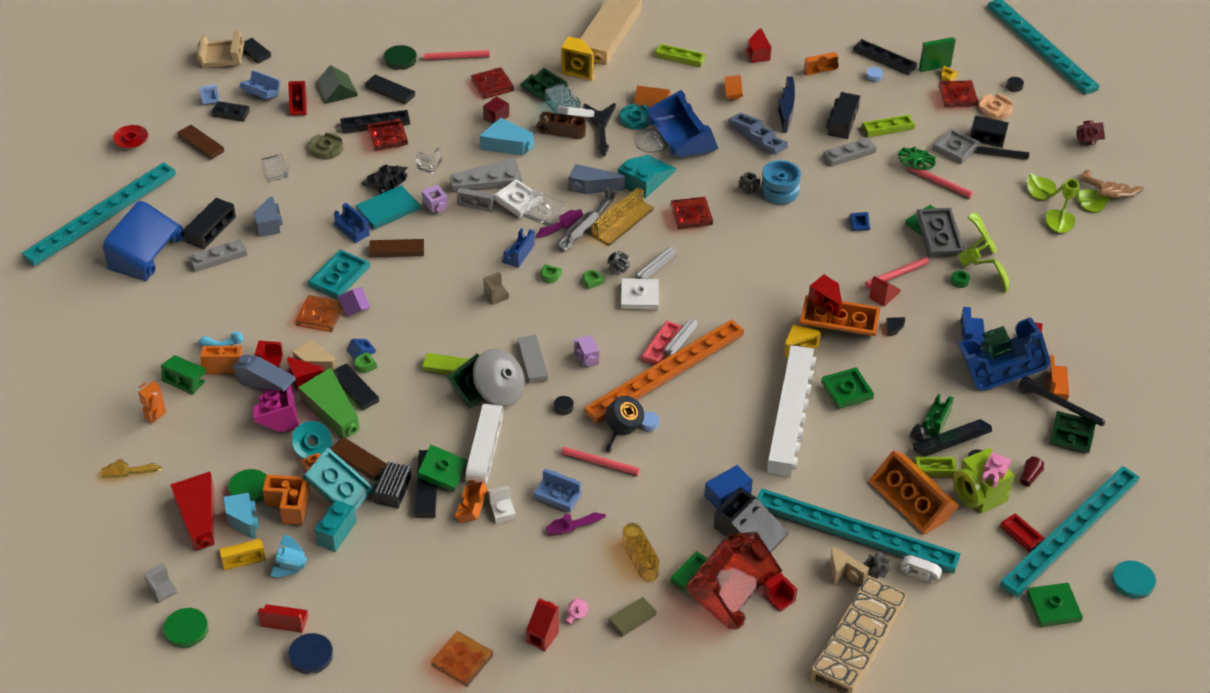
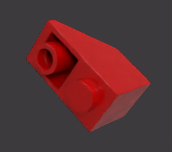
M823 274L809 286L808 299L827 312L839 317L842 306L839 283Z
M539 598L526 629V642L546 651L559 633L558 606L554 603Z

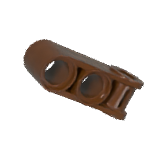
M544 111L540 114V121L536 124L537 131L542 134L582 139L586 136V120L581 116Z

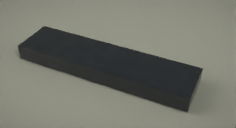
M861 39L853 46V52L908 76L917 68V62L864 39Z
M408 110L340 119L343 134L410 125Z
M979 419L913 443V450L926 457L992 432V426Z
M419 450L417 473L428 450ZM418 477L415 518H436L438 486Z

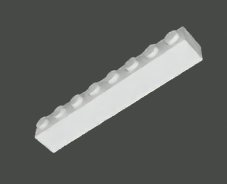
M793 345L790 347L768 460V474L791 477L792 469H797L798 458L795 457V454L799 455L801 443L798 442V439L802 440L804 429L800 428V425H805L806 413H803V410L807 411L809 399L805 398L810 396L811 385L808 382L813 381L814 371H811V368L815 369L816 357H813L814 349Z

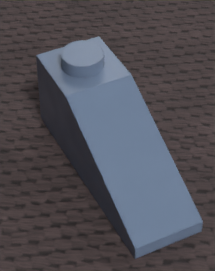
M575 164L569 175L570 191L591 194L605 192L607 187L611 188V192L613 189L617 191L625 190V175Z
M244 354L233 366L242 385L284 392L296 380L295 376L258 356Z

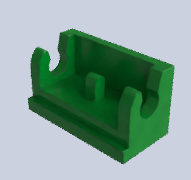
M174 355L161 365V381L190 394H194L205 383V380H200V378L205 375L206 368Z
M940 394L936 396L922 423L927 435L935 436L941 433L951 413L954 397L948 396L944 403L940 401Z

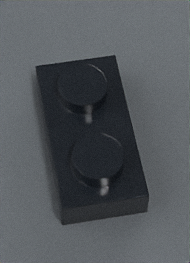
M217 101L211 112L212 117L244 122L250 112V107Z

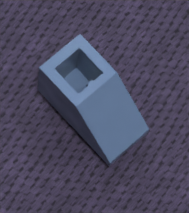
M272 196L254 211L259 237L281 233L282 217L277 215L280 214L279 205L274 203Z

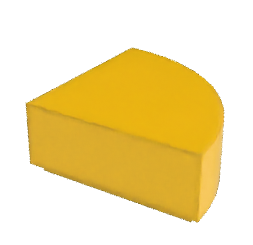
M943 66L941 78L945 83L950 84L957 77L958 72Z

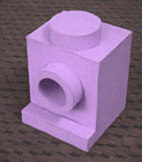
M437 184L421 190L422 204L426 205L432 213H441L448 207L447 195Z
M593 336L574 339V354L577 355L579 361H582L583 366L589 367L599 364V349Z

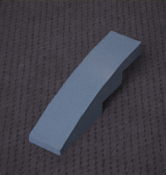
M741 112L728 119V122L742 135L773 154L788 148L787 141L777 138L775 131L764 127L763 121Z

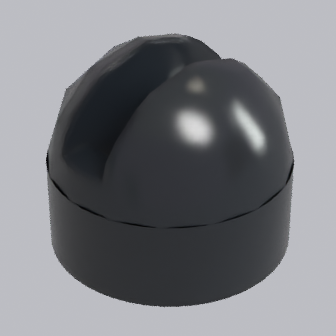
M917 423L909 437L922 441L924 440L922 434L927 435L926 429Z

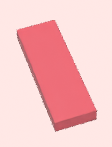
M666 320L642 354L641 361L654 366L664 360L666 357L664 349L683 326Z

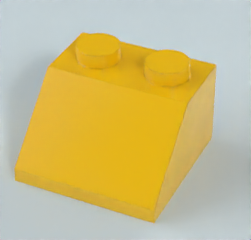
M568 36L561 47V74L592 81L593 51L583 39Z

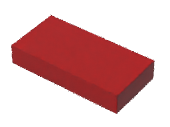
M1016 513L1000 523V528L1029 553L1045 540L1040 533Z

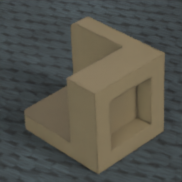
M500 272L483 278L484 295L492 305L509 299V293L502 285Z

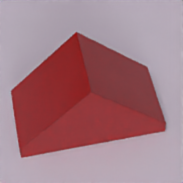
M288 81L289 114L307 115L308 97L306 82Z
M874 276L872 278L869 298L882 306H886L900 293L901 289Z
M291 357L287 358L289 373L296 378L293 383L297 391H299L298 387L324 372V367Z

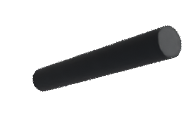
M977 146V153L1029 159V152Z

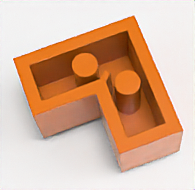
M267 474L263 487L265 506L280 507L282 524L303 525L310 496L309 483L301 476Z

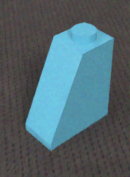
M503 118L497 120L480 135V149L525 155L534 147V133Z

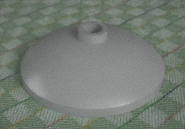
M490 349L480 354L473 366V380L478 392L486 401L493 405L508 406L521 397L525 386L524 374L520 364L511 354L501 349Z

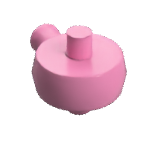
M576 598L569 603L568 612L570 615L566 621L572 624L574 619H581L586 616L588 605L583 599Z

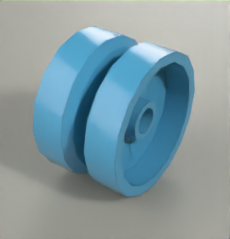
M786 160L769 162L762 171L761 194L766 200L776 204H786L794 201L799 195L801 170L797 165Z

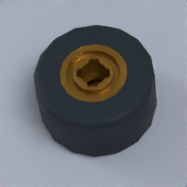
M626 395L618 397L608 406L605 418L608 426L614 432L626 435L635 431L642 424L645 413L639 401Z

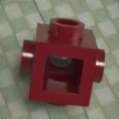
M1093 120L1083 121V125L1077 126L1076 136L1079 139V143L1085 142L1086 145L1096 144V141L1105 139L1103 122L1094 123Z

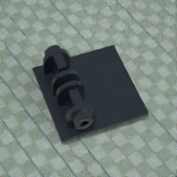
M383 165L376 173L368 175L367 179L361 184L378 186V192L382 194L404 182L408 177L405 172L408 168L399 165Z

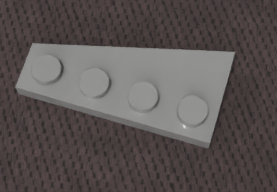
M516 157L450 174L452 191H458L459 188L472 190L503 187L516 179L522 183Z

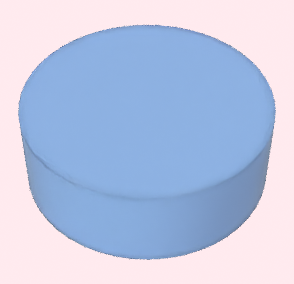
M871 67L867 69L866 78L869 81L878 82L882 80L883 71L880 68Z
M645 412L644 420L640 427L646 431L656 430L659 427V416L654 412Z

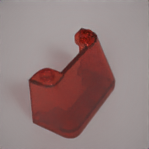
M758 532L734 533L728 535L720 542L689 581L686 590L693 599L728 629L736 630L744 625L746 616L741 610L757 588L763 586L766 581L779 572H782V569Z

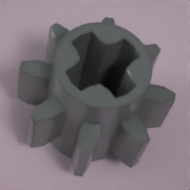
M747 172L740 176L738 188H742L744 193L753 194L755 190H759L760 178L756 179V174Z
M618 251V253L613 252L607 260V263L610 265L608 269L616 274H619V272L624 273L630 265V262L627 260L629 256L621 251Z
M878 552L875 556L869 554L866 561L863 562L869 568L868 575L875 579H878L879 576L886 578L885 575L891 570L888 564L890 559L885 558L883 554Z

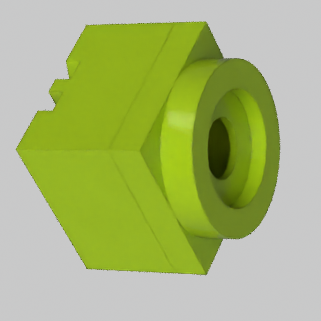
M991 448L963 459L961 469L955 471L953 475V485L961 502L970 509L977 508L981 514L1008 502L1009 491L1012 488L1010 484L1013 483L1015 476L1008 468L1004 478L999 477L996 487H992V479H987L985 483H982L985 464L993 452Z

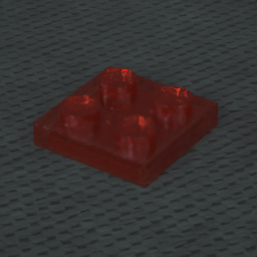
M502 67L471 75V81L483 99L514 91V85Z
M972 80L939 81L938 87L944 107L978 106L979 101Z
M401 119L367 124L374 151L408 145V139Z
M705 196L671 200L670 206L678 229L713 225V218Z

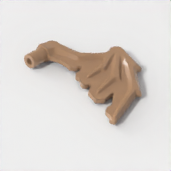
M1085 170L1081 174V181L1096 186L1101 196L1112 198L1134 197L1135 194L1144 190L1143 186L1129 188L1128 184H1117L1110 181L1104 183L1102 180L1091 177L1090 170Z

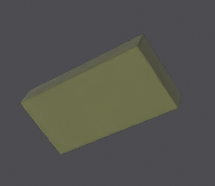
M641 597L609 617V623L621 636H624L656 616V610L644 597Z

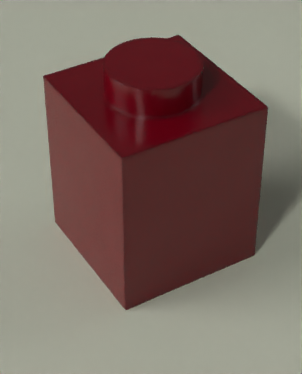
M497 96L483 105V119L491 124H494L500 118L506 119L509 117V103Z

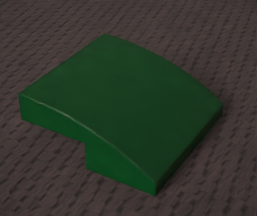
M543 67L535 76L530 74L520 84V87L542 101H547L568 87V83Z
M1057 411L1049 443L1090 453L1096 424L1081 416Z

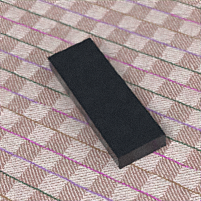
M376 74L365 82L366 88L405 105L415 97L414 90Z
M347 363L333 370L342 389L362 410L379 402V396Z

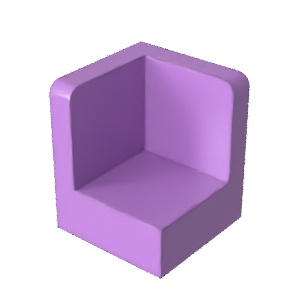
M362 287L352 289L338 296L347 317L370 308Z

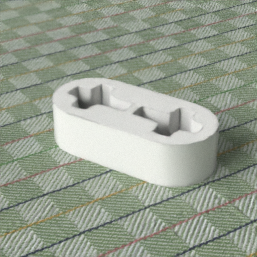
M911 555L905 556L900 565V569L904 574L928 583H937L942 573L938 565Z

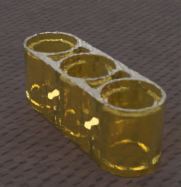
M628 523L623 527V547L640 577L646 582H653L659 576V558L642 528L636 523Z

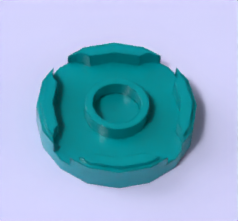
M637 104L625 106L621 109L620 113L621 124L633 130L647 128L650 126L646 118L649 116L646 111L648 107L645 105L637 106Z
M1126 560L1114 568L1112 582H1114L1116 590L1124 596L1139 599V597L1144 596L1145 598L1153 592L1156 577L1151 568L1144 563Z

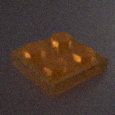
M308 295L295 320L296 326L333 332L343 307L339 300Z
M456 631L431 660V666L468 687L493 657V651L463 633Z

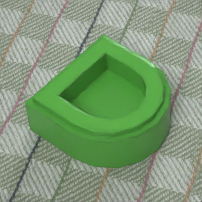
M545 264L541 270L542 281L546 283L556 282L562 274V269Z
M588 270L583 274V283L589 290L604 284V278L598 271Z
M366 352L355 358L354 367L360 373H367L377 369V363Z

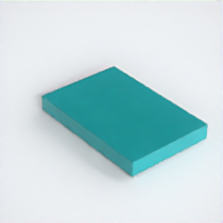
M402 185L356 205V210L368 220L373 229L420 209V204Z
M340 249L307 282L308 287L338 300V296L344 294L370 268V262Z
M329 448L321 454L302 477L332 504L339 500L355 506V511L372 492L373 488L369 482Z

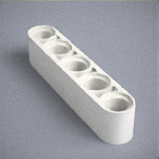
M482 405L466 469V482L469 480H475L472 483L484 482V484H487L503 419V406Z

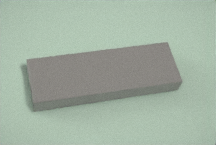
M537 336L518 337V345L529 383L548 380V373Z

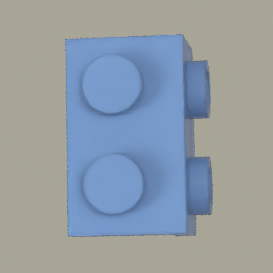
M253 70L251 71L250 80L240 82L239 89L245 90L247 94L258 95L260 99L269 100V98L279 95L281 81Z
M544 469L543 479L534 491L533 498L571 512L581 497V482L561 475L556 471Z

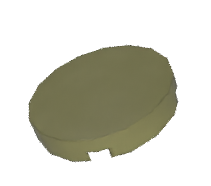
M333 133L318 134L309 141V152L318 159H332L343 151L341 137Z

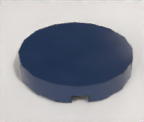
M308 633L299 636L289 647L288 656L291 666L303 674L323 671L333 660V647L330 640L318 633Z

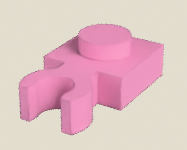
M992 452L984 467L982 483H985L987 479H992V487H996L999 477L1004 478L1012 459Z

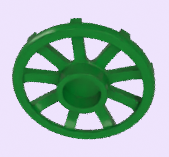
M913 146V148L902 147L898 152V159L904 165L914 169L929 170L936 164V157L929 154L928 150L923 151Z

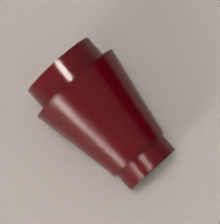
M1035 456L1026 459L1019 482L1025 487H1030L1044 471V462Z

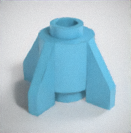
M283 534L280 545L285 547H279L274 561L279 566L273 564L270 576L277 578L298 573L299 569H304L308 558L304 556L305 551L291 536Z

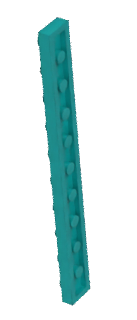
M1004 0L988 2V9L1083 94L1087 95L1098 91L1100 85Z
M164 162L22 252L23 258L33 266L38 265L176 175L175 169Z
M1122 466L1001 580L1000 587L1018 598L1138 483L1140 476Z
M761 488L757 499L771 514L901 557L907 555L915 556L938 565L941 570L952 574L955 573L961 553Z

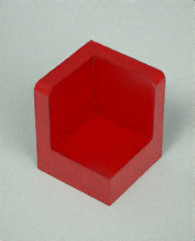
M259 340L254 355L280 368L284 356L282 343Z
M779 572L764 583L763 597L781 612L796 602L797 587Z

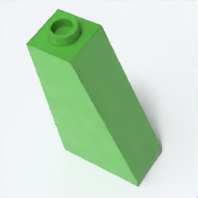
M331 368L298 387L300 401L341 438H348L359 430L358 416Z

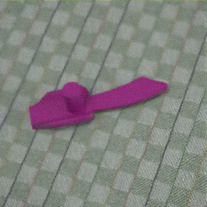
M569 210L560 215L559 222L540 228L536 238L553 234L562 227L564 229L570 228L584 215L582 210Z
M593 512L573 521L570 514H564L563 518L555 519L550 525L546 526L548 536L575 531V527L595 523L605 518L606 514Z

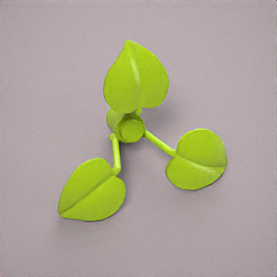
M1031 173L1028 175V192L1037 200L1044 201L1048 196L1054 197L1062 190V194L1066 198L1062 211L1052 209L1045 216L1046 224L1057 233H1067L1075 225L1074 215L1065 212L1069 199L1077 196V202L1081 203L1084 210L1097 213L1105 208L1111 198L1101 196L1097 190L1083 189L1080 191L1079 182L1073 178L1067 179L1065 184H1062L1057 189L1056 184L1046 177L1036 176Z
M973 212L967 219L974 223L982 237L971 247L967 248L966 251L959 253V260L964 267L972 263L974 266L983 263H993L1001 276L1005 293L1009 289L1010 281L1002 264L996 259L978 261V258L981 257L980 250L988 246L991 253L994 254L997 252V248L982 218L977 212ZM985 240L986 243L984 245L980 246L979 248H975L981 241Z

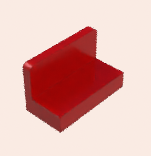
M265 604V607L259 608L257 612L260 627L303 633L308 618V610Z

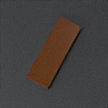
M189 125L177 132L179 138L211 160L225 152L222 145L193 125Z
M424 239L369 240V257L424 256Z
M342 437L330 448L345 463L375 482L379 479L380 469L385 468L387 464L345 437Z

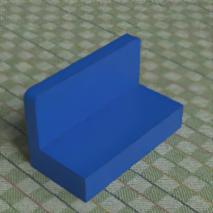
M963 307L960 318L962 341L974 339L980 348H985L984 320L982 318H972L971 307Z

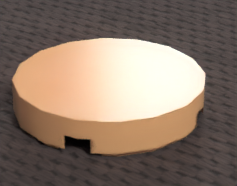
M988 94L980 100L979 110L986 117L1005 119L1012 113V102L1006 96L1000 94L991 96L992 94Z

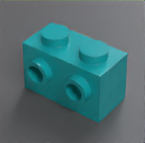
M336 500L332 506L328 507L325 516L316 524L314 529L318 546L334 552L338 550L357 522L355 506Z

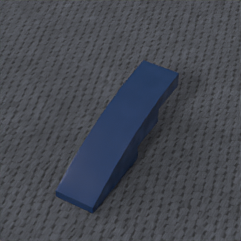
M793 76L786 77V84L782 89V98H779L778 114L784 133L788 132L794 111L795 85Z

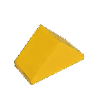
M793 324L785 342L784 356L786 358L789 357L791 345L812 349L819 347L820 331Z

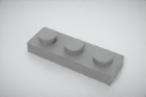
M864 138L823 151V157L832 167L874 154L877 147L869 138Z
M241 239L188 255L195 272L248 256Z

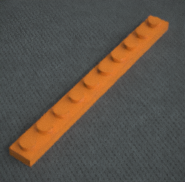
M732 319L587 405L584 407V413L598 424L606 419V409L618 397L627 395L636 400L743 336L744 329Z

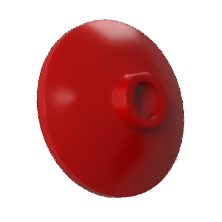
M140 125L123 126L113 135L114 143L121 148H135L144 144L148 139V131Z

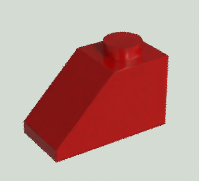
M759 28L748 40V46L745 48L746 56L749 57L751 63L771 60L772 47L762 28Z

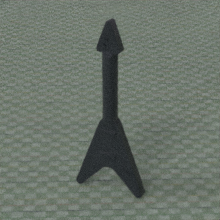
M616 103L611 104L602 111L584 104V109L594 111V117L590 118L599 129L600 144L598 145V150L603 156H606L609 144L606 142L605 128L616 108Z

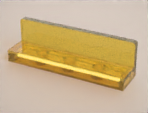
M639 187L595 221L593 223L592 237L607 246H611L651 213L654 207L643 201L644 190Z

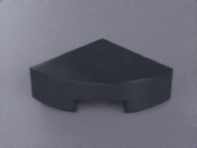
M905 317L886 318L889 336L898 334V331L904 328Z

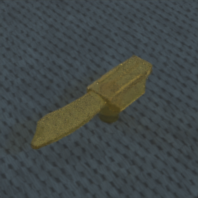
M118 459L115 463H110L108 466L101 468L100 476L101 478L128 477L129 474L150 473L162 470L163 468L155 463L129 467L122 459Z

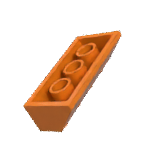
M805 295L800 324L876 336L881 307L842 301L840 316L836 317L817 304H814L808 299V295Z
M894 450L868 481L923 534H927L946 522L959 507L955 500L905 454Z

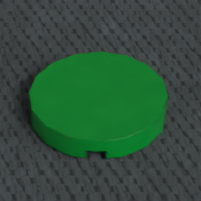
M245 469L237 472L228 484L230 496L249 493L250 501L261 502L264 499L263 487L266 474L256 469Z
M179 609L167 617L164 623V635L169 643L175 647H192L195 643L201 642L208 633V620L205 614L198 609Z

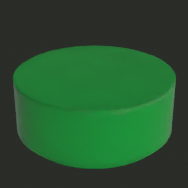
M959 270L952 273L950 281L953 286L964 288L968 286L970 276L968 273Z

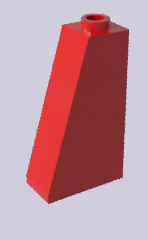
M209 471L170 484L174 501L194 551L214 545L215 505L214 483L211 472Z

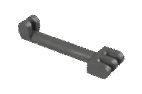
M606 188V199L595 211L600 217L617 196V190L613 189L611 192V188ZM595 223L594 226L587 228L583 232L588 233L589 231V234L594 235L598 230V224Z

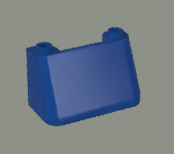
M682 90L646 109L649 115L646 117L649 124L656 127L668 144V149L673 157L682 158L711 153L718 149L711 128L708 125H703L694 113L691 104L687 103L686 95Z
M136 202L104 240L103 251L108 270L147 281L156 270L154 258L170 239L172 242L178 243L184 238L183 227L147 202Z
M1031 317L1023 319L1016 324L1015 333L1017 337L980 349L977 341L974 339L958 342L960 352L972 380L979 390H988L1048 368L1050 357L1043 334Z

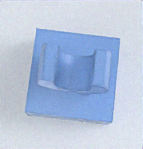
M216 84L200 86L203 104L219 101Z

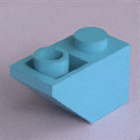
M249 493L224 497L228 525L250 538H256L255 529H258L259 525L257 516L253 517V513H256L255 500L250 501Z

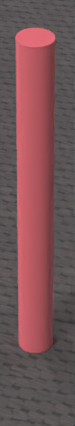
M489 50L424 53V60L490 57Z
M911 167L908 169L912 173L963 196L971 198L973 195L972 191L925 170Z
M927 257L878 276V278L888 281L929 264V259ZM872 279L865 282L867 288H871Z
M568 447L562 448L561 454L636 476L640 472L638 467Z

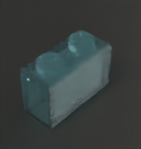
M562 84L545 90V102L556 113L559 106L580 108L581 106L579 98L574 97L571 90L565 88Z

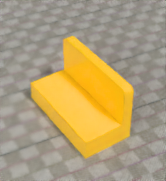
M261 539L219 549L224 571L266 560Z

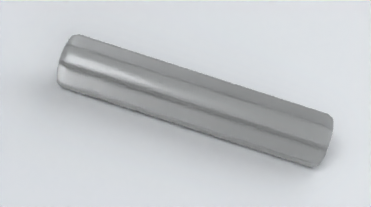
M672 247L667 248L637 272L636 279H647L676 256V250Z
M690 318L664 349L666 356L676 353L698 327L696 319Z

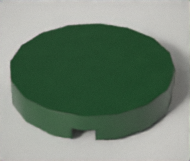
M406 45L393 46L387 49L384 54L385 64L393 69L410 68L417 60L416 51Z

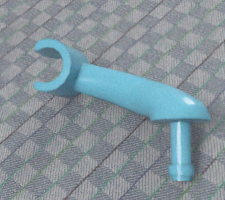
M237 331L231 333V338L224 341H216L207 336H202L199 339V344L202 347L230 346L241 343L243 336L241 332Z

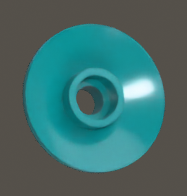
M307 421L295 429L292 436V446L296 454L305 459L313 454H322L327 448L330 449L332 447V435L324 424L317 421ZM308 440H314L315 444L309 445Z

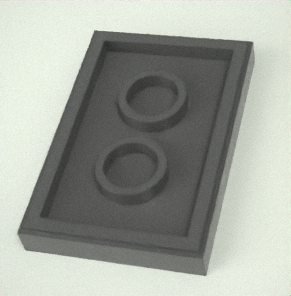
M951 207L917 209L916 216L929 257L957 256L965 251Z

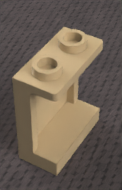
M233 31L232 39L207 41L205 35H201V40L198 42L199 52L196 53V58L200 62L202 69L241 65L244 46L241 32Z

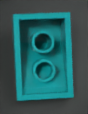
M650 155L628 159L618 168V174L625 175V188L644 198H647L676 171L675 167Z

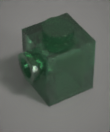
M1004 326L982 334L984 342H981L984 353H989L991 359L1013 351L1011 340Z

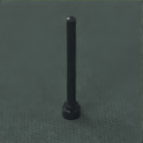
M1026 376L1021 379L1018 385L1019 390L1025 393L1034 392L1099 426L1105 425L1103 418L1037 386L1032 378Z

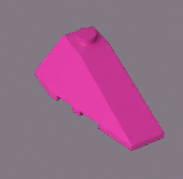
M292 384L284 392L264 388V394L258 398L259 404L253 408L254 421L278 432L292 431L299 426V416Z

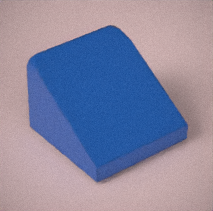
M868 212L850 213L848 217L852 231L870 230Z
M351 339L347 347V352L354 360L366 352L370 355L376 352L367 339Z

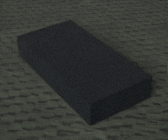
M250 38L244 41L243 52L258 64L272 57L271 52L255 39Z

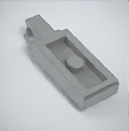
M586 212L556 242L558 247L562 251L571 248L572 242L583 236V231L595 225V220L600 217L597 212Z

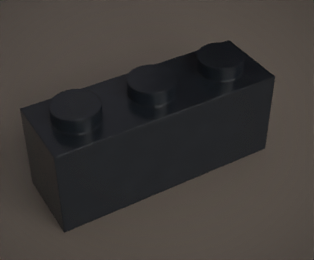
M841 92L839 98L835 99L834 108L831 110L826 128H829V136L849 139L859 110L860 95Z
M216 197L185 227L186 243L205 249L236 218L234 204Z

